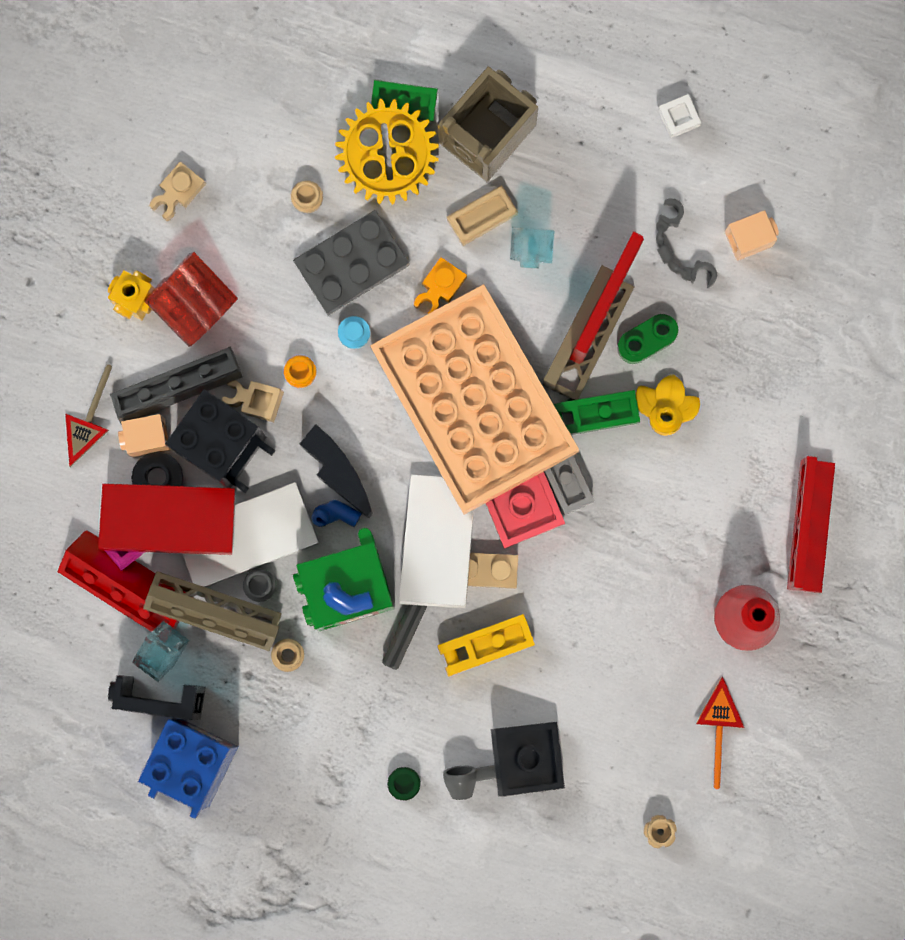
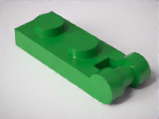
M635 390L553 404L562 420V414L572 413L573 424L565 425L571 435L640 423Z

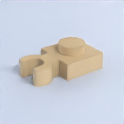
M179 162L159 185L165 193L154 197L149 207L155 211L159 205H167V211L162 215L163 219L167 222L175 215V206L180 203L186 208L206 183L182 162Z
M235 380L227 383L231 388L237 389V394L233 398L223 396V402L230 407H238L243 404L241 412L244 415L274 423L284 394L281 389L254 381L250 382L248 389H245L243 385Z

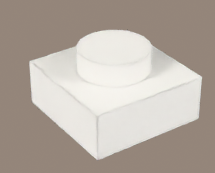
M689 94L660 105L658 108L670 138L701 125L700 118Z

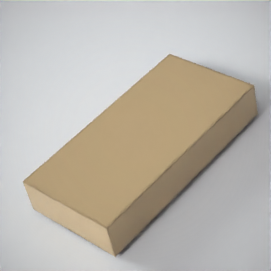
M501 185L447 216V221L462 246H465L517 216L518 211Z

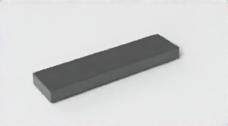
M228 347L111 393L110 396L117 418L122 425L121 421L143 417L199 395L204 389L209 391L243 376L232 348Z

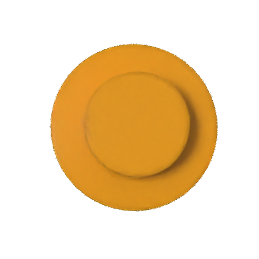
M294 356L285 364V379L293 387L305 388L315 380L316 366L306 356Z

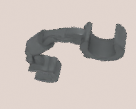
M673 198L665 199L663 204L676 208L678 216L672 219L664 215L659 216V221L656 225L658 231L656 244L659 247L657 251L663 263L667 264L672 272L680 274L682 279L691 281V283H694L697 271L701 269L707 270L711 276L707 285L709 289L717 279V271L712 264L698 260L694 264V268L681 269L673 262L676 258L669 245H664L662 233L666 232L669 226L677 228L684 215V208L680 201Z

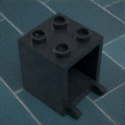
M205 389L165 443L175 453L225 488H231L234 485L244 493L249 490V487L237 479L258 449H262L271 456L275 453L273 448L264 443L267 437L259 426Z

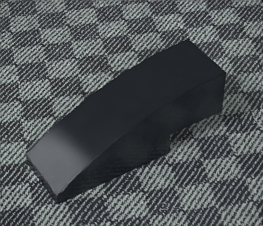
M315 424L299 445L323 465L316 474L317 477L369 519L373 512L357 472L333 439Z

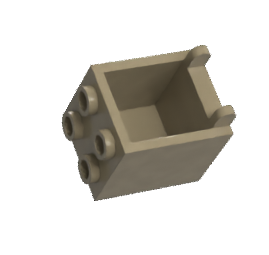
M487 66L438 124V143L487 183L535 128L539 107L536 105V99L526 90L520 92L511 85L512 80L503 71L497 69L495 72L489 66ZM495 101L519 119L512 128L489 110Z

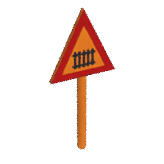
M723 676L696 722L698 725L716 726L714 788L717 790L720 788L723 726L744 728Z

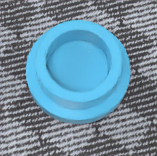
M351 316L340 323L338 337L347 348L358 349L368 342L370 328L364 319Z

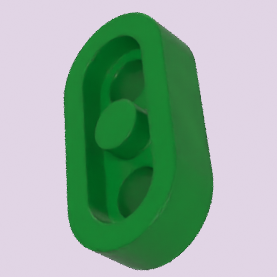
M658 314L627 331L621 336L617 345L620 358L626 363L638 364L673 344L678 336L677 322L669 315ZM665 325L668 328V333L660 335L657 332V326ZM637 341L640 344V350L632 351L629 348V342Z

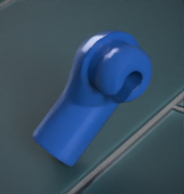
M332 500L318 505L313 510L311 518L312 522L318 527H324L338 520L355 527L362 513L339 500Z
M334 582L327 584L324 588V601L326 604L343 615L373 608L369 592L350 596L341 589L340 584Z

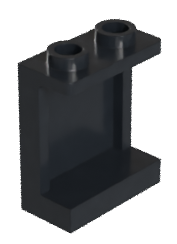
M117 675L116 681H111L108 701L112 702L111 709L186 720L201 719L205 686L183 685L181 703L134 697L132 695L133 676Z

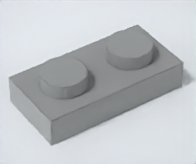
M574 455L544 471L564 515L595 501Z

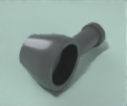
M495 765L479 768L455 766L443 771L444 783L454 800L471 798L477 781L496 778Z

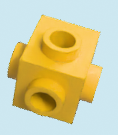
M123 270L120 277L115 276L108 288V293H110L108 299L114 305L113 311L127 319L134 316L143 320L146 313L149 314L157 302L156 296L158 292L150 284L152 279L137 270L134 271L133 275ZM132 287H134L135 293L127 297Z

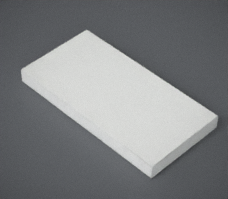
M411 475L399 595L400 604L466 608L474 510L463 515L443 477Z
M294 482L235 505L232 555L182 554L193 583L208 587L319 544L297 483Z

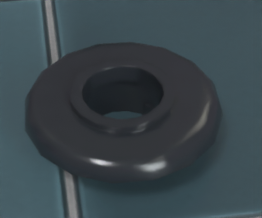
M148 453L140 458L133 467L132 485H150L148 474L154 468H161L166 473V480L160 486L182 485V468L177 460L167 453Z

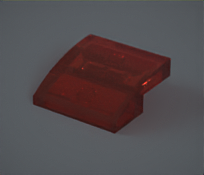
M192 252L186 256L168 277L162 279L145 298L144 302L190 347L238 300V297L195 252Z

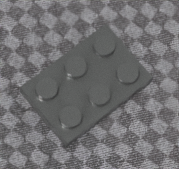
M373 210L293 259L296 267L327 316L409 266L408 260L376 210Z

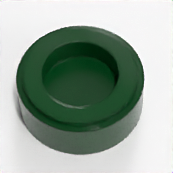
M399 767L390 774L387 786L394 798L406 801L417 795L420 790L421 780L418 773L412 768Z

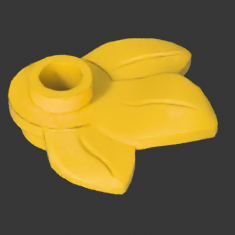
M674 374L664 377L658 383L656 389L640 385L636 391L638 410L643 415L649 417L652 429L660 435L668 436L676 433L682 423L693 420L699 412L700 398L685 396L683 382ZM668 415L672 420L665 422L661 419V416Z

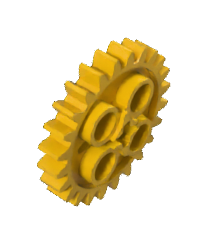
M383 99L379 100L377 109H374L367 102V112L365 114L359 109H355L358 118L356 121L350 118L345 119L350 126L349 131L339 129L338 131L345 137V141L335 142V146L343 149V153L336 155L335 159L345 162V165L341 166L338 171L339 173L349 172L350 175L344 181L345 184H351L355 181L357 185L354 193L357 194L363 189L366 190L365 200L367 201L375 194L377 195L378 204H381L384 196H389L391 204L394 205L396 195L400 194L406 202L407 191L411 190L415 195H418L419 191L416 186L418 183L428 186L429 183L423 177L425 173L435 174V171L429 167V163L438 162L439 158L430 155V151L438 149L439 144L430 143L429 140L436 135V132L425 131L430 121L428 119L422 122L418 121L420 110L415 111L412 115L408 113L409 103H406L400 110L397 109L396 99H393L390 108L385 107ZM383 123L387 124L390 148L396 149V153L391 155L392 181L387 180L384 156L378 155V151L383 150L381 125ZM400 125L407 127L411 133L410 138L404 143H398L392 138L394 128ZM367 129H372L378 133L377 143L370 147L363 145L360 141L362 132ZM409 158L414 163L412 173L401 175L396 171V163L399 159ZM371 161H376L382 166L381 175L375 179H370L364 174L365 165Z

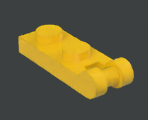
M522 614L439 644L437 647L440 655L444 654L448 665L445 667V670L449 677L532 647L535 643L526 618ZM465 646L469 659L460 662L456 649Z

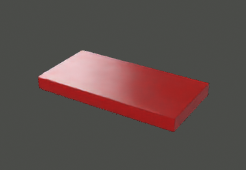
M633 231L574 348L570 360L578 364L583 362L644 241V236Z
M102 483L98 549L102 551L232 555L235 488Z

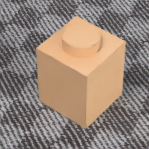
M764 210L729 224L725 234L738 261L773 247L778 240L776 236L779 235V231L772 217L768 218Z
M161 414L121 421L123 431H118L120 447L122 450H126L127 454L132 458L148 453L171 450L165 444L169 438L166 421Z

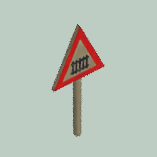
M110 364L106 365L85 421L65 414L69 467L75 464L109 431L91 422L112 369Z

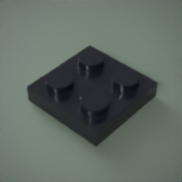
M557 722L491 729L498 796H511L565 788Z

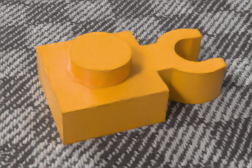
M440 257L422 282V285L428 291L416 297L414 307L418 309L422 302L429 301L432 304V308L428 312L429 314L439 309L438 302L440 299L449 303L467 279V275Z

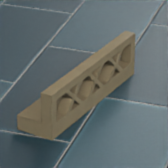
M601 265L542 384L571 400L579 399L634 290V286L623 281L620 289L625 291L620 302L611 304L609 310L617 309L612 319L608 310L606 319L609 325L606 330L596 334L591 344L594 351L592 358L580 364L574 362L573 365L566 367L613 273V270ZM602 337L599 345L597 346L595 339ZM588 365L582 375L580 367ZM576 369L580 380L575 392L557 384L562 373Z
M156 571L143 607L145 610L266 651H270L279 629L278 624L282 613L158 571ZM159 583L173 587L175 591L160 587ZM196 595L203 597L206 602L193 597ZM229 606L235 608L237 612L225 609L224 607ZM262 617L271 620L272 623L270 624L255 618Z

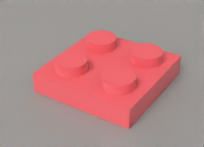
M544 472L486 503L504 549L565 525Z

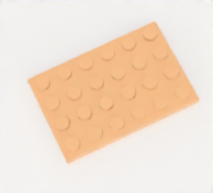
M484 284L370 345L463 515L579 452L578 446Z

